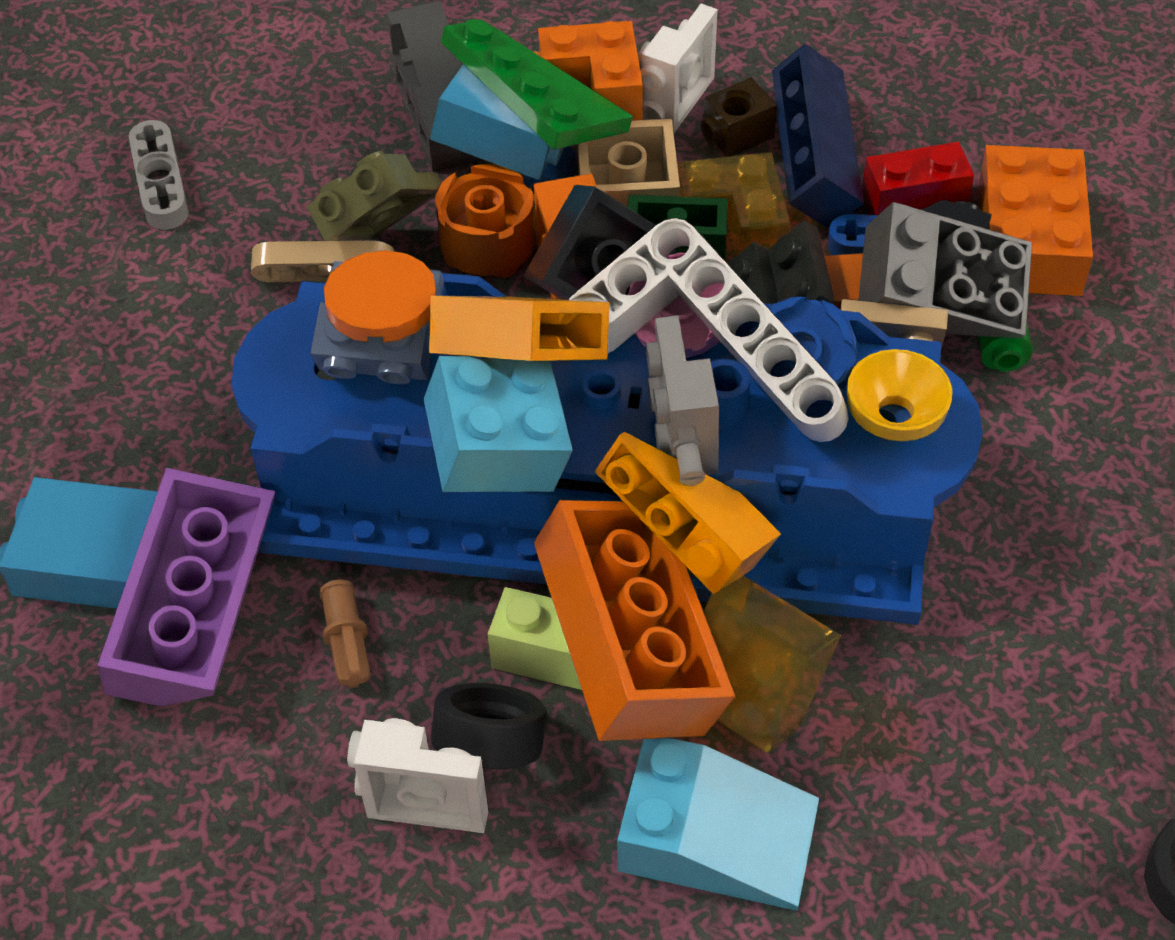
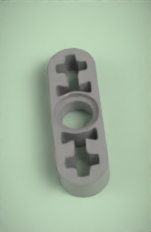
M143 121L135 125L128 136L142 206L149 225L161 230L173 229L185 222L189 210L172 135L168 125L161 121ZM156 140L158 151L149 153L147 142ZM157 170H167L170 172L162 179L152 180L147 178L150 173ZM168 195L170 207L161 209L159 197Z

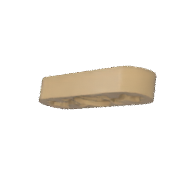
M380 241L262 242L252 248L251 275L263 282H327L332 272L334 261L344 262L362 253L383 250L394 251L392 246Z

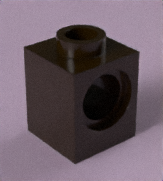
M752 77L704 97V115L701 120L703 136L710 145L716 144L727 158L775 137L777 104Z

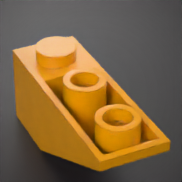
M626 432L618 436L594 471L714 596L752 570L781 535L739 491L706 474L705 479L697 485H683L680 482V472L676 458Z

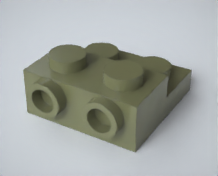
M377 151L361 159L357 163V168L348 178L340 177L325 184L319 190L320 194H318L315 201L306 207L325 241L367 240L375 238L433 199L442 182L437 173L416 172L406 155L384 154L383 151Z

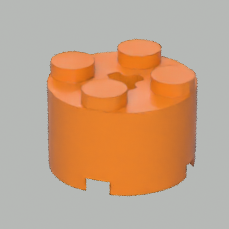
M479 164L471 166V173L457 178L455 172L441 183L435 196V208L440 249L445 263L452 268H457L472 275H494L498 278H506L515 274L518 267L530 257L536 244L534 195L531 188L529 190L524 184L523 177L518 172L500 165Z

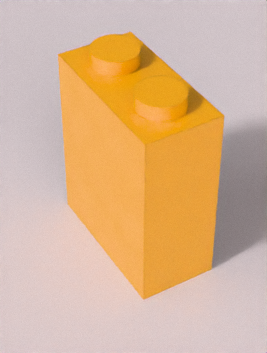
M431 296L429 353L525 361L604 360L608 357L610 302L521 297Z

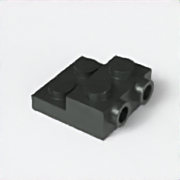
M804 220L786 235L782 236L769 249L753 242L727 263L762 303L775 304L790 297H807V300H817L820 302L824 300L835 304L818 228Z

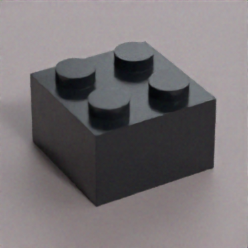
M574 185L523 276L558 298L569 300L572 295L656 225L595 186ZM677 248L673 249L669 255L674 254ZM630 286L627 288L625 295H628Z

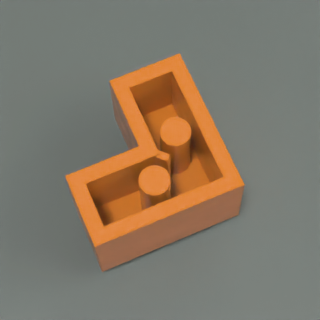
M608 21L604 23L538 28L540 57L633 116L632 121L643 120V82L632 21Z

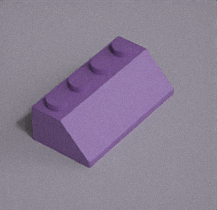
M166 468L97 665L105 695L156 706H165L214 695L275 499V491Z

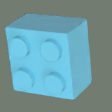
M439 356L424 396V404L442 492L554 491L573 449L551 362L469 356Z

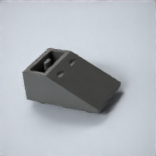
M893 202L866 226L858 301L948 310L945 334L1023 338L1026 336L1032 242Z

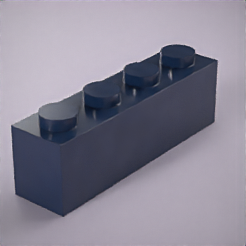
M805 43L772 70L789 204L824 227L829 228L835 218L845 214H852L858 207L863 205L864 198L844 72Z

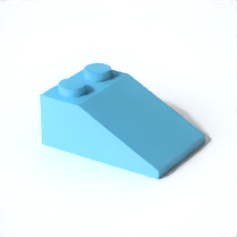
M673 738L643 739L617 840L618 872L798 911L819 798L705 745Z

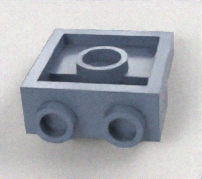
M334 261L332 272L343 262ZM430 270L434 275L436 295L441 296L444 283L442 272ZM320 302L310 354L319 370H323L325 374L339 379H352L356 374L375 375L384 382L399 385L408 384L411 379L427 381L432 354L429 353L430 321L417 333L398 341L383 343V337H368V342L357 341L336 330L327 318L325 303Z

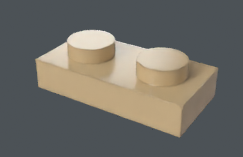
M842 299L841 311L860 312L889 337L941 342L942 348L947 330L948 310Z

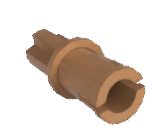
M338 579L330 581L320 588L319 594L323 602L327 624L323 631L324 643L331 647L337 682L347 685L348 688H357L359 684L367 682L371 675L364 644L368 631L366 623L359 619L354 584L348 580Z

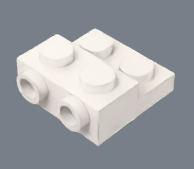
M700 4L689 20L684 19L681 22L678 30L662 26L651 42L646 41L638 56L643 82V120L672 119L673 133H675L712 82L715 72L718 9Z
M391 718L384 722L364 720L362 732L353 731L349 742L347 761L348 767L355 768L356 770L355 795L362 796L367 818L484 833L488 816V805L481 757L471 756L468 752L458 748H442L438 751L429 750L425 727L415 726L413 723L403 719Z

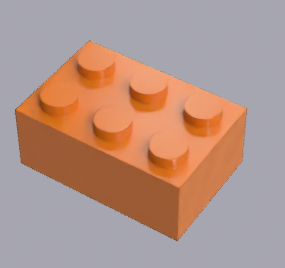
M986 145L978 182V197L981 211L992 214L988 230L1032 242L1029 293L1082 296L1093 259L1084 150Z

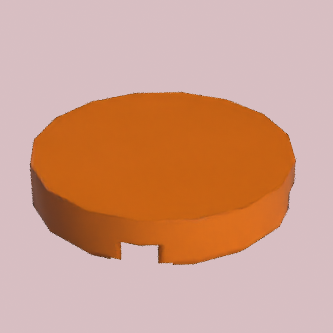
M387 250L362 253L344 261L330 273L324 286L327 318L338 332L353 340L368 342V337H383V343L392 342L417 333L430 321L431 296H437L434 275L424 262L406 253Z

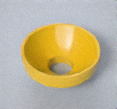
M882 350L863 358L852 369L847 384V403L855 421L866 431L887 440L911 441L930 435L944 422L952 403V386L944 370L928 357L909 350ZM887 405H900L909 411L911 418L900 423L890 422L882 417L879 410Z

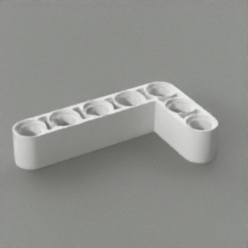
M668 219L656 225L569 298V300L610 302L608 353H610L680 296L738 362L746 367L755 381L805 436L818 442L831 441L840 436L846 429L849 420L848 409L836 382L695 228L685 220ZM679 246L689 247L682 257L672 260L667 259L673 249ZM638 281L646 282L645 287L639 293L629 296L625 295L627 288L631 284ZM715 283L724 284L720 293L714 297H700L702 291L707 286ZM749 321L760 323L758 329L753 334L746 337L735 336L736 330L743 323ZM783 360L796 362L795 368L788 375L783 377L770 375L771 369L778 362ZM817 400H828L833 403L832 409L823 417L812 418L805 415L808 407Z

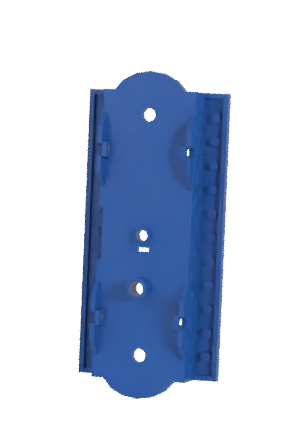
M442 273L444 283L441 296L507 297L479 276ZM301 281L296 301L268 313L247 333L234 357L231 386L242 420L255 433L250 450L260 487L275 491V499L258 553L547 584L534 541L559 500L622 501L617 494L555 488L554 491L442 492L424 396L439 356L462 355L432 353L427 381L411 379L410 383L399 385L384 382L375 375L356 374L352 379L336 378L334 380H324L319 378L317 374L320 370L310 353L320 302L325 303L324 286L326 283ZM763 303L767 308H769L772 305ZM841 311L849 319L858 343L857 363L868 355L882 350H909L933 360L949 377L952 386V403L944 422L930 435L911 441L887 440L877 437L861 427L850 413L847 403V385L841 390L848 409L849 420L846 429L840 436L831 441L818 442L811 440L797 428L773 400L769 399L755 385L746 367L739 363L721 342L703 354L686 358V361L710 358L718 398V474L708 476L739 491L781 533L752 570L715 596L687 568L699 601L918 625L922 605L923 565L933 523L934 508L957 493L973 471L983 435L978 403L965 382L940 363L941 342L889 337L860 312ZM754 321L745 322L740 325L736 330L735 336L746 337L751 335L749 331ZM635 334L614 351L608 353L607 359L550 361L573 449L560 478L605 483L594 471L618 436L623 432L657 448L655 437L656 413L651 412L647 378H650L646 347L642 345ZM607 391L609 393L604 395H598L594 392ZM631 393L641 394L638 409L629 408ZM825 401L808 407L805 415L812 418L823 417L832 409L833 403ZM887 405L879 410L882 417L890 422L900 423L911 418L909 411L900 405ZM386 451L397 452V453H396V454H388V453H386ZM781 492L795 493V494H794V495H785V494H783V493H781Z

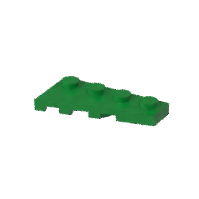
M470 19L464 23L444 26L441 43L553 150L629 132L633 119L631 114L483 19Z

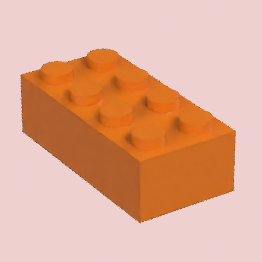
M559 500L534 541V546L598 740L613 741L705 736L736 696L686 566L623 501Z

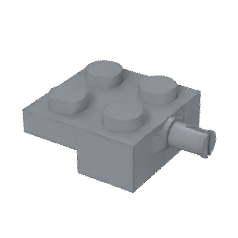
M678 315L655 318L656 342L646 343V355L650 378H647L651 412L656 413L657 424H655L657 449L677 459L680 482L683 485L693 486L701 483L705 479V474H718L719 404L710 358L686 361Z

